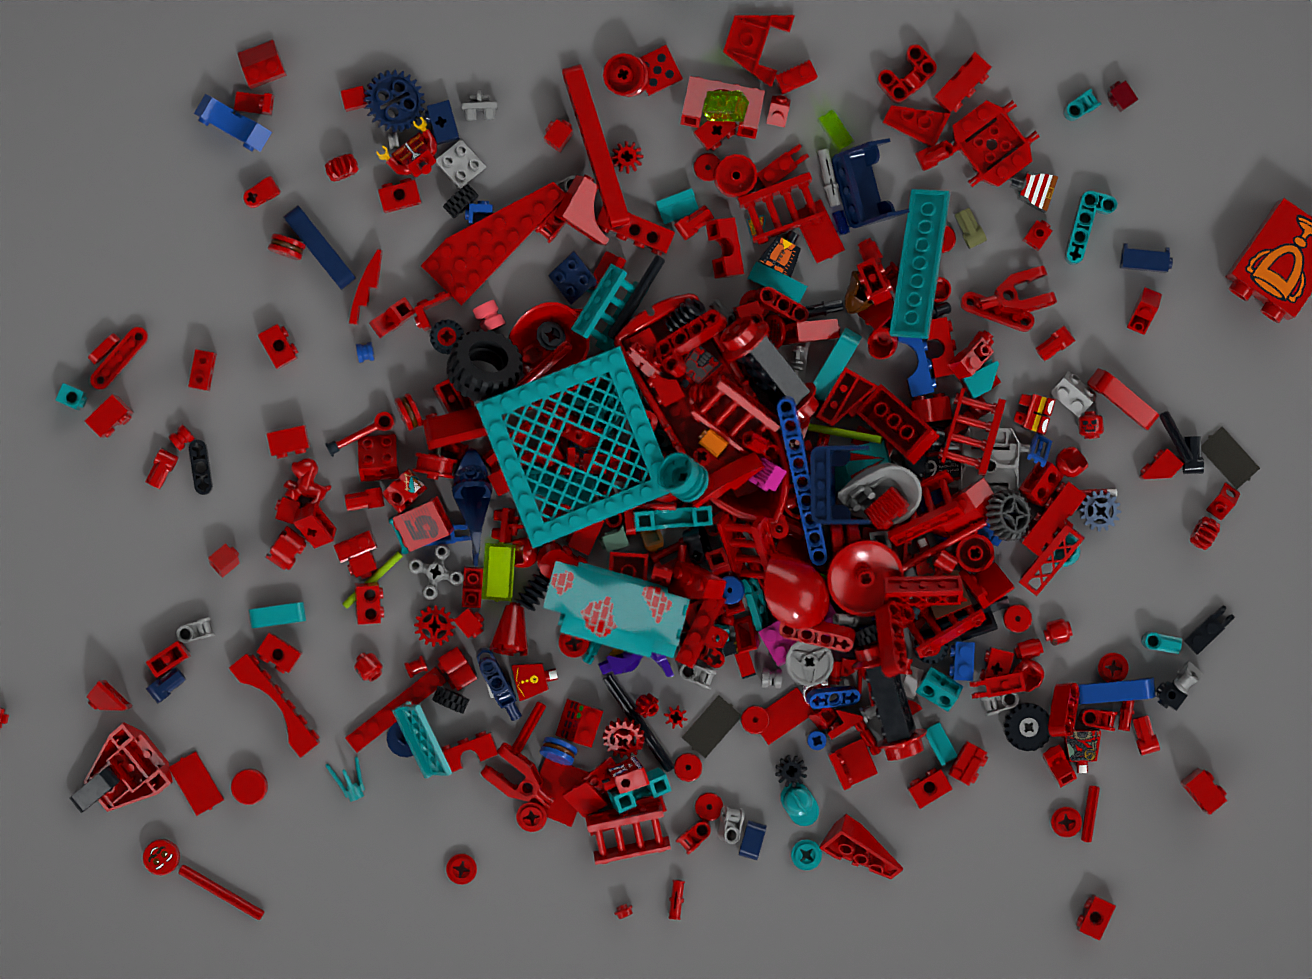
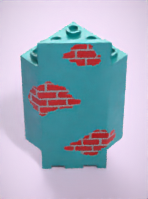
M556 561L543 608L561 613L558 625L561 626V633L649 658L652 652L673 658L680 641L679 638L690 599L668 593L667 586L579 562L578 567Z

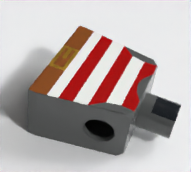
M1027 172L1024 179L1013 176L1010 187L1020 190L1018 195L1020 201L1046 213L1058 176Z

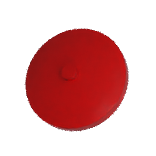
M870 539L856 540L840 548L831 559L827 569V586L835 603L847 613L861 617L874 616L875 610L884 605V577H904V570L898 556L887 545ZM889 597V600L897 599L898 597Z

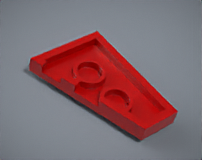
M891 105L882 123L929 147H933L936 145L951 113Z

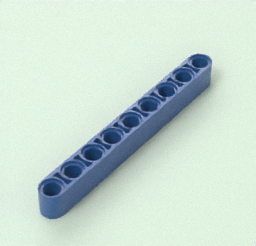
M783 396L778 402L777 410L809 556L813 564L822 565L828 557L823 526L816 522H809L806 519V516L811 514V503H804L802 501V497L805 495L811 497V471L796 402L790 396ZM783 402H789L792 405V408L790 410H784L781 404ZM792 420L795 422L796 427L789 429L785 423ZM796 439L799 441L800 446L794 448L790 445L789 441ZM796 458H801L804 461V464L802 466H796L793 460ZM806 477L808 483L801 485L798 482V478ZM816 532L820 535V539L812 540L810 534ZM821 551L824 553V557L818 559L814 556V553Z

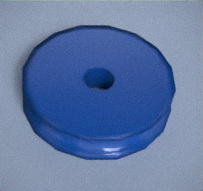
M735 576L723 577L722 579L727 581L722 596L727 599L725 604L738 603L745 594L743 582Z

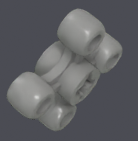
M440 544L435 548V560L432 564H425L417 558L412 559L408 564V568L412 573H424L428 576V584L423 589V596L428 600L437 597V585L441 580H448L456 586L464 581V575L461 571H448L445 568L444 561L450 554V549L445 544ZM441 548H444L446 551L444 555L439 554ZM415 562L419 564V569L417 570L413 568ZM436 566H438L441 575H437L434 579V573L431 570L436 569ZM455 574L460 576V580L457 582L453 580ZM428 589H432L434 591V594L432 596H429L427 594Z

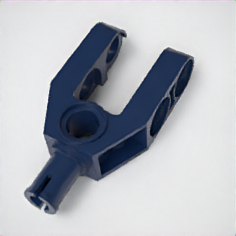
M480 648L476 653V658L480 671L501 709L505 707L511 721L519 719L522 714L515 703L517 701L516 695L497 659L489 648ZM482 653H489L491 655L480 660Z

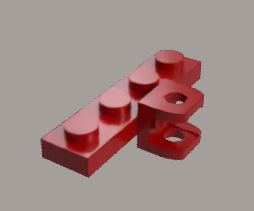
M723 597L722 600L704 599L677 654L676 661L693 669L705 644L714 648H724L729 634L715 626V623L727 599ZM717 635L720 637L719 641L716 640Z

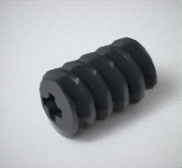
M685 299L684 303H681L679 308H676L664 320L669 332L672 334L706 312L705 306L697 299Z
M538 568L539 575H532L535 581L528 580L527 582L530 587L523 586L526 593L519 592L518 594L521 599L514 598L531 611L536 610L533 604H541L538 598H545L543 592L547 593V586L550 583V579L541 574Z

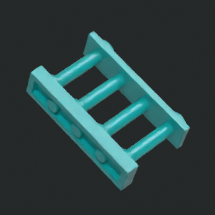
M610 264L571 330L586 339L590 335L596 338L598 341L595 346L605 352L614 347V340L608 336V332L639 283L637 281H634L633 284L625 280L628 273L613 264ZM620 286L628 291L623 300L615 296ZM610 302L618 307L613 317L604 312ZM599 319L608 323L603 333L595 329Z

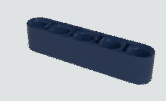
M299 205L283 217L341 290L356 279L351 270Z

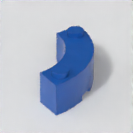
M205 94L194 112L199 117L198 121L206 126L209 123L243 142V147L252 152L254 149L261 152L272 132L237 112L232 114L234 112L233 109Z

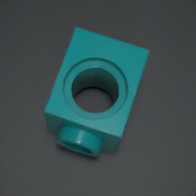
M63 383L55 400L75 410H80V408H84L88 398L86 397V392ZM72 392L77 394V400L74 403H71L68 399L69 394Z

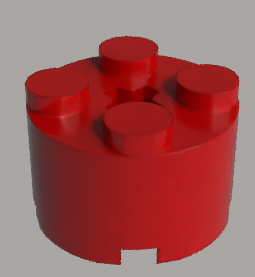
M286 526L284 529L286 533L283 531L280 533L270 548L269 553L271 555L267 553L265 558L283 570H290L295 563V555L297 553L301 554L307 543L305 542L306 538Z
M971 534L957 542L954 556L959 559L957 564L962 569L968 572H981L992 564L994 548L987 537L980 534ZM977 548L978 557L972 558L970 550Z

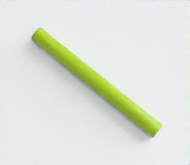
M811 423L808 426V431L879 444L883 441V437Z
M397 551L364 583L378 581L403 557L402 554ZM355 592L342 603L346 609L356 601Z

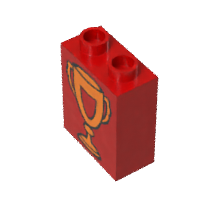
M1285 198L1277 201L1225 276L1232 281L1228 289L1234 295L1244 301H1248L1251 296H1254L1264 303L1260 312L1276 323H1280L1283 317L1287 320L1295 318L1312 294V217Z

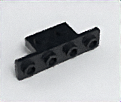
M1008 596L1001 597L985 609L979 603L976 604L973 609L975 612L982 609L986 620L980 626L973 627L961 634V641L997 630L998 626L993 612L1010 607ZM965 609L954 613L959 622L969 616ZM947 617L935 620L941 630L952 626Z

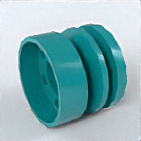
M682 452L668 455L661 462L657 472L658 483L661 487L684 502H692L698 499L708 486L709 477L706 469Z

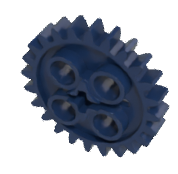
M386 70L384 75L379 73L377 75L378 78L374 77L371 79L373 83L367 84L370 90L364 91V94L368 95V97L363 99L364 102H368L364 109H370L371 111L367 116L373 115L372 123L378 121V128L385 125V131L389 130L390 127L392 132L397 131V128L400 132L405 127L407 129L411 128L413 121L417 123L416 119L422 117L419 112L425 110L420 106L426 103V101L420 99L425 95L418 91L421 89V86H415L416 79L412 82L410 81V74L404 77V71H401L399 75H397L396 70H393L391 74L389 70ZM394 84L400 86L401 92L395 90ZM378 93H382L385 96V101L379 99ZM408 93L407 97L400 99L397 103L394 102L384 109L380 108V106L387 104L391 100ZM404 101L410 104V109L405 108ZM388 110H392L394 112V118L388 115Z

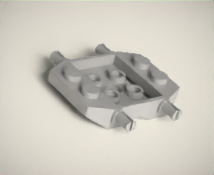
M969 427L964 436L983 441V439H988L989 433L981 428ZM999 428L994 447L1009 448V450H992L990 461L995 463V469L991 472L987 471L985 476L978 475L979 469H975V466L960 462V479L951 482L950 484L954 485H948V488L962 490L969 486L970 482H976L984 477L987 482L1008 483V486L989 485L994 494L1000 490L1007 489L1019 491L1018 489L1022 484L1019 481V453L1028 452L1029 449L1025 448H1030V444H1021L1012 428ZM951 442L950 445L955 446H949V450H959L961 455L978 459V457L982 458L984 451L981 449H971L974 446L960 442Z

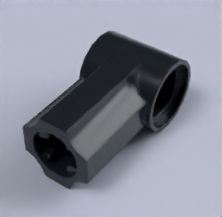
M1201 436L1184 437L1193 455V460L1184 463L1182 466L1183 474H1203L1204 459L1201 456Z

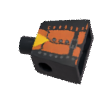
M789 230L785 239L777 236L758 262L791 277L801 248L795 245L800 235Z

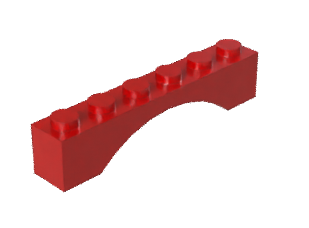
M246 653L232 664L229 669L240 683L262 690L277 703L287 723L288 743L300 758L320 743L318 740L320 738L314 729L310 730L307 727L308 721L302 714L298 715L295 712L296 706L290 699L286 700L284 698L282 688L278 684L274 685L272 683L270 673L266 669L262 670L260 668L258 658L254 654Z

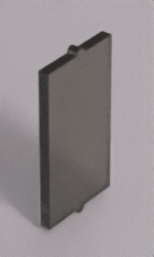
M1223 427L1213 435H1209V439L1201 445V451L1236 490L1246 481H1250V477L1260 469Z
M718 695L681 738L692 746V750H696L706 758L740 720L742 715L732 707L731 703H727Z

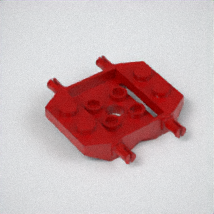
M986 100L952 126L954 139L952 145L954 148L953 154L956 151H960L976 172V175L968 181L969 184L972 183L970 185L972 188L980 181L999 187L1032 162L1030 145L1040 136L1039 134L1036 135L1037 132L1034 131L1028 137H1023L1008 117V113L1017 107L1016 104L1012 105L1014 103L1013 100L1004 107ZM994 118L997 119L994 123H992L990 126H988L986 129H984L970 141H965L978 130H980L982 127H984L986 124H988L990 121H992ZM990 139L995 140L997 143V147L994 150H990L986 146L987 141ZM1016 146L1018 147V149H1016L1014 152H1012L1010 155H1008L1006 158H1004L990 170H987L989 166H991L993 163H995L997 160H999L1013 148H1015Z

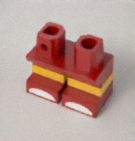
M1021 394L1018 404L1026 406L1027 411L1026 414L1016 411L1013 421L1022 425L1024 429L1045 435L1050 420L1049 417L1052 414L1056 400L1036 394Z

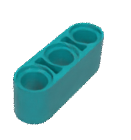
M304 602L249 609L251 629L306 621Z

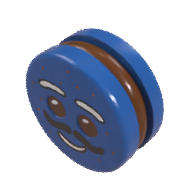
M545 737L540 749V754L545 758L568 766L573 764L578 752L577 748L572 744L554 737Z

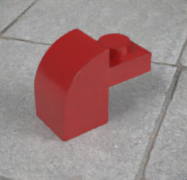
M404 297L391 305L384 313L371 320L369 324L379 338H382L408 321L416 312Z
M1060 745L1050 747L1043 753V759L1060 788L1077 779L1074 769L1068 762Z

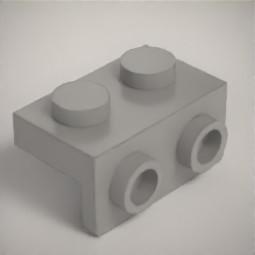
M1069 371L1050 392L1078 417L1090 407L1097 397V394H1095V391L1090 386H1086L1076 374Z

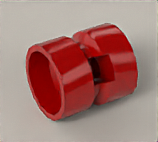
M942 277L937 279L934 299L936 304L942 303L951 294L950 283Z

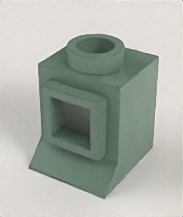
M623 525L619 532L616 529L604 533L605 536L599 539L602 550L606 549L607 552L629 546Z

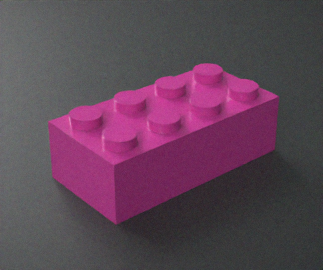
M831 603L829 604L828 613L823 620L824 622L833 623V616L836 612ZM779 620L758 632L778 667L786 663L789 649L797 642L780 635Z

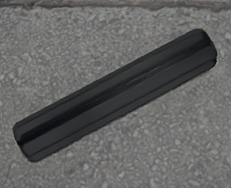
M1168 411L1161 413L1160 420L1183 462L1188 463L1192 461L1193 455Z

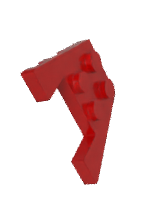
M735 15L723 53L763 83L772 87L777 70L760 65L759 60L770 27L790 33L795 15Z

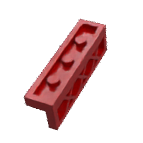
M1069 520L1056 533L1051 544L1042 550L1044 553L1041 557L1038 556L1020 577L1019 583L1035 596H1038L1085 539L1083 535L1073 528L1074 524ZM1069 533L1078 538L1075 544L1066 545L1065 538ZM1064 548L1065 556L1062 559H1054L1053 552L1056 549ZM1052 563L1053 571L1042 574V565ZM1040 577L1041 585L1036 590L1028 582L1032 578Z
M961 575L884 577L885 594L883 604L896 601L909 606L961 605L963 594ZM930 596H937L936 598L929 599ZM949 596H957V598H947V597H949ZM889 597H898L897 599L889 600Z

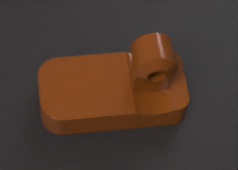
M660 529L639 531L645 549L650 553L658 551L659 548L663 547L664 540Z

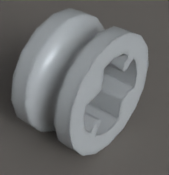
M387 133L390 150H393L394 147L400 148L398 133Z

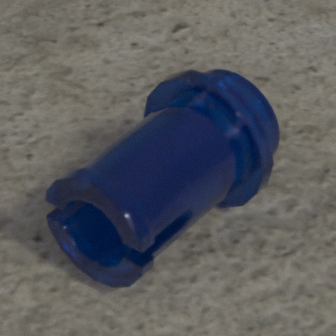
M844 210L832 213L837 227L836 233H839V236L850 233L851 227L847 224Z

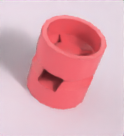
M494 299L472 310L476 319L481 321L479 325L484 331H494L506 324L502 314L497 313L499 308Z

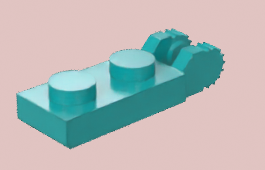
M745 578L741 581L745 587L747 605L750 609L756 631H760L770 626L772 622L757 578Z

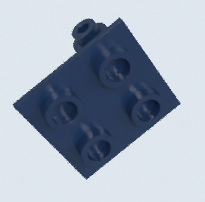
M575 251L548 275L570 305L579 299L590 287L592 289L597 285V279Z

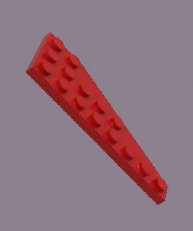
M555 182L549 183L446 238L421 264V267L463 306L561 203L566 193Z

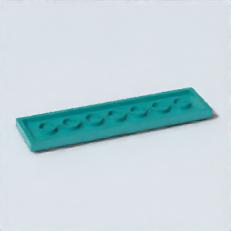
M911 189L909 213L907 215L889 333L891 336L929 339L950 199L949 191Z

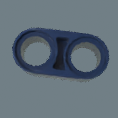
M748 820L739 856L758 860L767 825Z

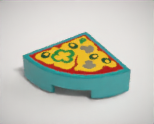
M765 215L758 216L762 228H764ZM747 219L746 221L752 239V237L757 236L751 219Z

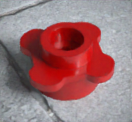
M627 903L616 907L617 911L614 914L619 919L625 918L633 914L631 910L632 905L628 906Z

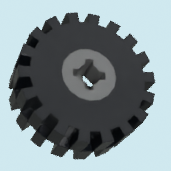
M1033 703L1018 704L1011 708L1005 716V722H1003L1004 735H1006L1008 742L1015 748L1028 752L1036 751L1038 748L1044 747V744L1048 743L1051 736L1048 730L1050 715L1039 705Z

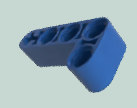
M1154 678L1078 685V704L1142 700L1156 697Z

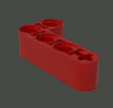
M711 309L660 340L655 350L664 370L674 377L683 376L686 372V364L682 356L723 331L727 326V319L718 311Z
M1098 368L1086 383L1094 391L1104 395L1147 431L1160 416L1135 393L1105 370Z
M896 601L888 602L875 610L881 668L884 675L888 678L896 676L908 668L903 625L913 621L915 618L914 611L909 605Z
M824 621L810 629H795L781 622L779 627L780 635L786 639L842 652H848L852 649L856 633L852 628Z

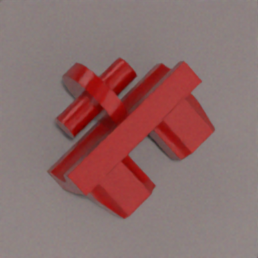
M503 508L494 510L493 518L494 520L501 521V528L492 529V538L499 540V542L512 543V535L517 536L518 528L523 529L524 525H518L519 517H514L515 509Z

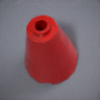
M510 602L509 605L505 606L490 644V651L494 649V653L514 656L516 653H520V656H527L528 644L525 610L521 607L520 603Z

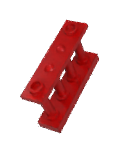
M810 172L738 198L740 209L745 207L748 210L757 236L752 237L753 244L758 243V245L769 242V238L810 223L816 225L823 222V218L826 217L825 211L818 213L809 190V183H812ZM795 188L802 190L811 216L800 219L790 194L792 193L791 190ZM779 194L784 197L793 221L784 226L781 224L773 203L774 196ZM760 201L766 203L775 229L765 233L755 209V203Z
M722 373L716 378L717 390L701 407H698L695 403L691 405L692 417L698 422H703L733 445L742 456L751 454L752 450L743 446L742 439L736 436V434L752 417H756L761 421L759 427L754 431L759 435H762L766 429L771 428L776 432L780 428L779 417ZM722 395H728L732 401L715 419L706 413ZM737 406H742L747 412L730 430L721 424Z
M961 388V392H956L954 404H957L946 446L945 448L941 447L938 458L942 459L941 465L945 464L946 459L975 466V469H979L978 475L985 476L1006 400L999 398L998 403L993 404L965 397V389ZM961 404L991 411V414H994L993 421L984 422L959 415ZM956 422L986 430L989 433L988 439H983L982 441L953 433ZM951 440L981 448L984 451L983 457L975 459L948 451Z
M947 470L939 471L935 475L920 481L922 496L924 497L928 513L918 518L915 511L910 516V522L901 525V523L893 525L894 529L888 531L887 534L896 547L965 515L961 505L956 500H952L947 484L953 482L954 478ZM941 488L945 505L935 509L930 492Z
M725 513L717 526L733 576L740 580L745 578L764 579L768 562L772 554L777 553L766 516H758L752 525L732 523L729 513ZM735 531L752 533L754 540L737 539ZM740 547L756 548L759 556L743 555ZM745 562L761 564L764 571L747 570Z
M921 606V611L917 616L918 619L914 618L913 621L903 625V629L908 628L919 644L915 649L920 659H922L923 657L930 656L936 649L971 628L980 626L986 620L982 609L975 612L973 607L970 606L965 608L969 616L960 622L954 613L946 616L952 626L942 632L931 615V612H933L931 606ZM921 618H925L936 635L928 641H925L914 624Z
M661 801L637 805L621 814L613 810L585 816L588 833L595 832L598 851H593L596 865L655 852L661 853L671 849L669 836L663 837L659 818L664 817ZM651 820L655 839L644 841L640 822ZM632 824L636 843L625 845L621 826ZM613 828L617 847L606 849L602 830Z

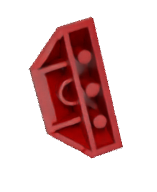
M983 477L951 496L952 500H956L964 509V516L929 532L950 538L969 527V524L972 522L975 524L983 518L987 522L988 516L985 514L988 510L985 507L989 505L988 500L992 498L994 492L986 479ZM943 500L936 504L935 509L944 506L945 501ZM928 510L922 512L918 516L921 517L927 514Z

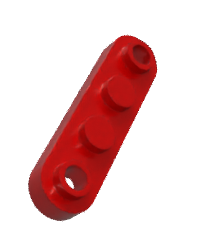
M967 292L961 298L960 304L963 310L1018 331L1027 332L1031 330L1035 323L1033 315L1029 312L1021 315L1000 311L997 306L982 311L980 309L982 305L979 306L978 299L985 298L986 296L978 293ZM967 301H971L973 305H968ZM1021 321H1025L1027 325H1022Z
M134 327L127 333L91 375L90 382L94 388L99 390L106 389L148 341L147 331L141 327ZM138 333L142 335L141 340H136ZM99 377L104 378V382L102 384L98 383Z

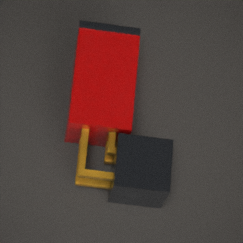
M727 642L724 648H722L725 657L732 654L735 655L742 679L756 675L749 651L739 654L738 648H735L734 645L737 642Z

